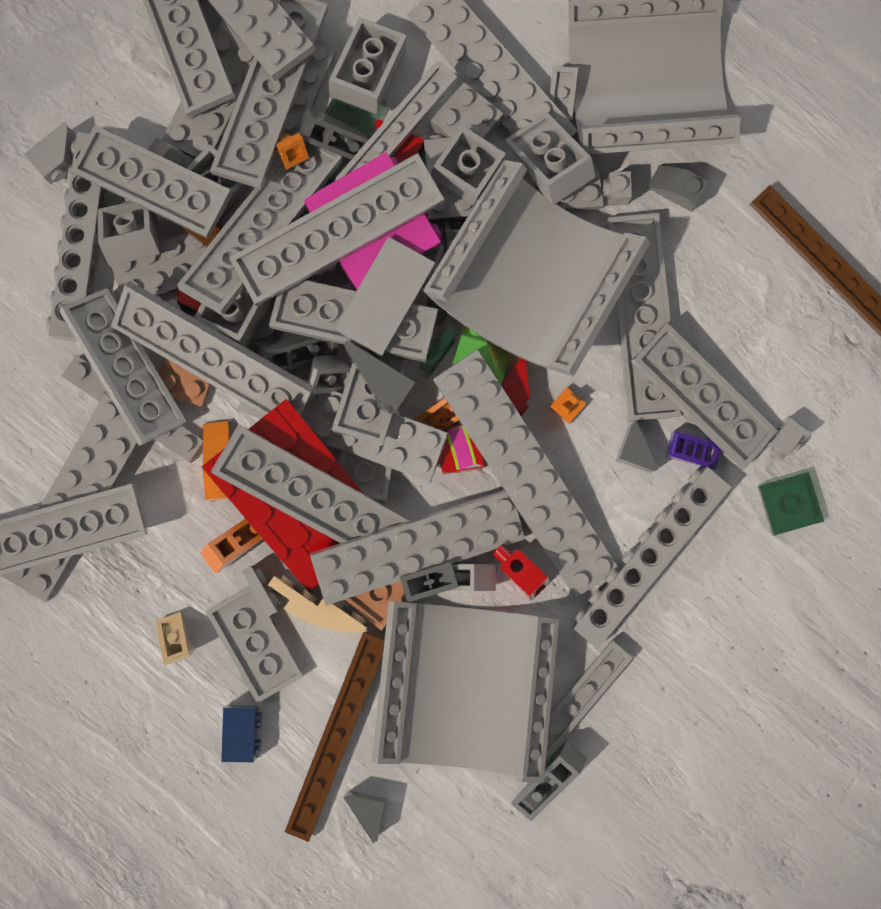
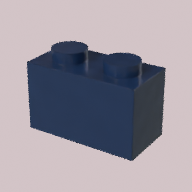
M226 705L223 707L221 762L254 763L257 755H261L262 740L257 738L258 729L262 728L263 713L258 712V706Z

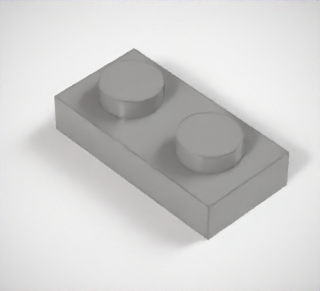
M553 66L549 98L569 121H573L579 68Z
M249 566L242 570L267 617L279 612L278 605L281 603L273 590L269 592L264 584L267 582V578L262 569Z

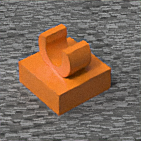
M299 133L291 137L289 134L281 136L280 142L276 144L281 163L286 170L309 159L304 140Z
M566 387L549 408L570 424L586 403Z

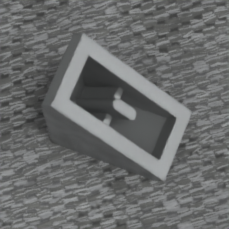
M635 422L627 428L616 461L652 473L659 468L638 423Z
M451 562L400 577L407 603L458 588Z
M348 791L344 795V800L372 843L378 841L386 798Z

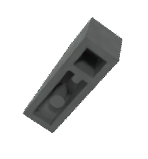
M307 106L297 129L305 142L351 160L371 138L335 117Z
M294 333L274 334L253 341L254 353L285 371L312 363L314 356L338 355L337 343Z
M347 340L344 344L346 352L373 397L378 402L377 406L388 414H391L393 411L399 415L416 390L415 382Z
M566 741L546 761L544 782H528L511 804L527 819L532 821L580 775L587 757Z

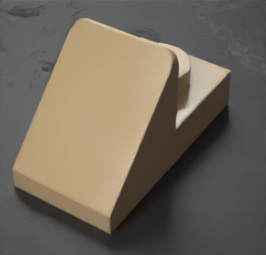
M181 612L156 620L163 664L168 665L190 657L195 649L188 639L184 617Z

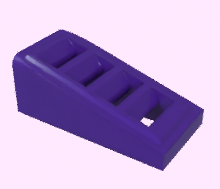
M673 431L671 432L665 457L716 470L721 449L712 441ZM680 440L684 441L682 453L677 452ZM694 443L692 454L688 456L689 444ZM699 445L704 446L701 459L696 458ZM709 448L714 449L711 462L706 461Z

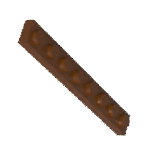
M769 185L749 205L881 337V296Z
M366 632L362 633L289 818L285 833L307 842L310 841L383 655L384 639Z

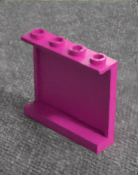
M387 152L307 197L304 199L305 205L311 213L399 163L395 157L390 159ZM428 211L339 260L356 291L388 237L421 255L435 247L437 250L441 248L440 239L443 237L435 224L431 226L426 218L429 216Z

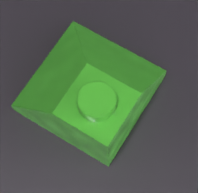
M464 326L452 365L473 351L478 350L500 385H502L510 355L506 350Z

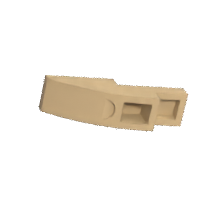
M282 575L281 578L274 576L268 584L289 599V602L284 607L286 611L308 623L342 632H365L368 628L364 624L366 619L355 611L349 614L342 609L345 604L341 601L325 605L324 599H322L318 605L315 603L317 598L306 590L302 593L294 588L296 583L285 575Z

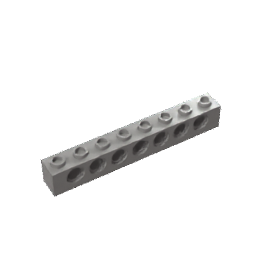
M77 132L76 140H73L71 144L73 163L68 168L70 185L69 190H66L64 195L66 214L61 218L63 235L62 240H59L57 245V254L60 257L58 266L56 265L54 268L55 291H52L50 295V305L53 307L52 314L48 317L46 324L49 336L57 340L77 342L59 310L65 304L93 294L100 247L98 244V209L105 208L107 196L106 189L71 172L78 155L90 133ZM85 183H91L88 191L81 192V187ZM81 208H88L85 216L78 217V211ZM83 232V240L75 243L74 237L76 234ZM80 257L81 262L79 266L71 268V261L74 258ZM76 282L77 289L75 292L67 293L68 286Z
M708 467L703 468L701 471L697 468L688 478L690 482L685 490H678L671 499L674 502L668 511L664 508L655 518L657 524L652 530L647 528L638 539L641 542L635 550L631 548L621 560L624 564L618 571L615 568L613 569V572L605 578L607 582L602 590L596 589L588 599L591 604L586 610L580 609L571 621L574 624L571 628L594 648L599 649L732 488ZM695 489L703 492L704 500L702 503L694 501L693 492ZM679 509L685 510L688 514V519L685 523H680L676 518V513ZM662 529H667L671 533V540L667 544L660 540L659 534ZM648 548L655 554V559L650 564L643 560V552ZM632 568L638 572V580L633 584L629 583L626 579L627 571ZM613 589L620 590L622 594L621 601L613 604L609 599V594ZM597 609H602L605 613V620L600 624H596L592 619V614Z

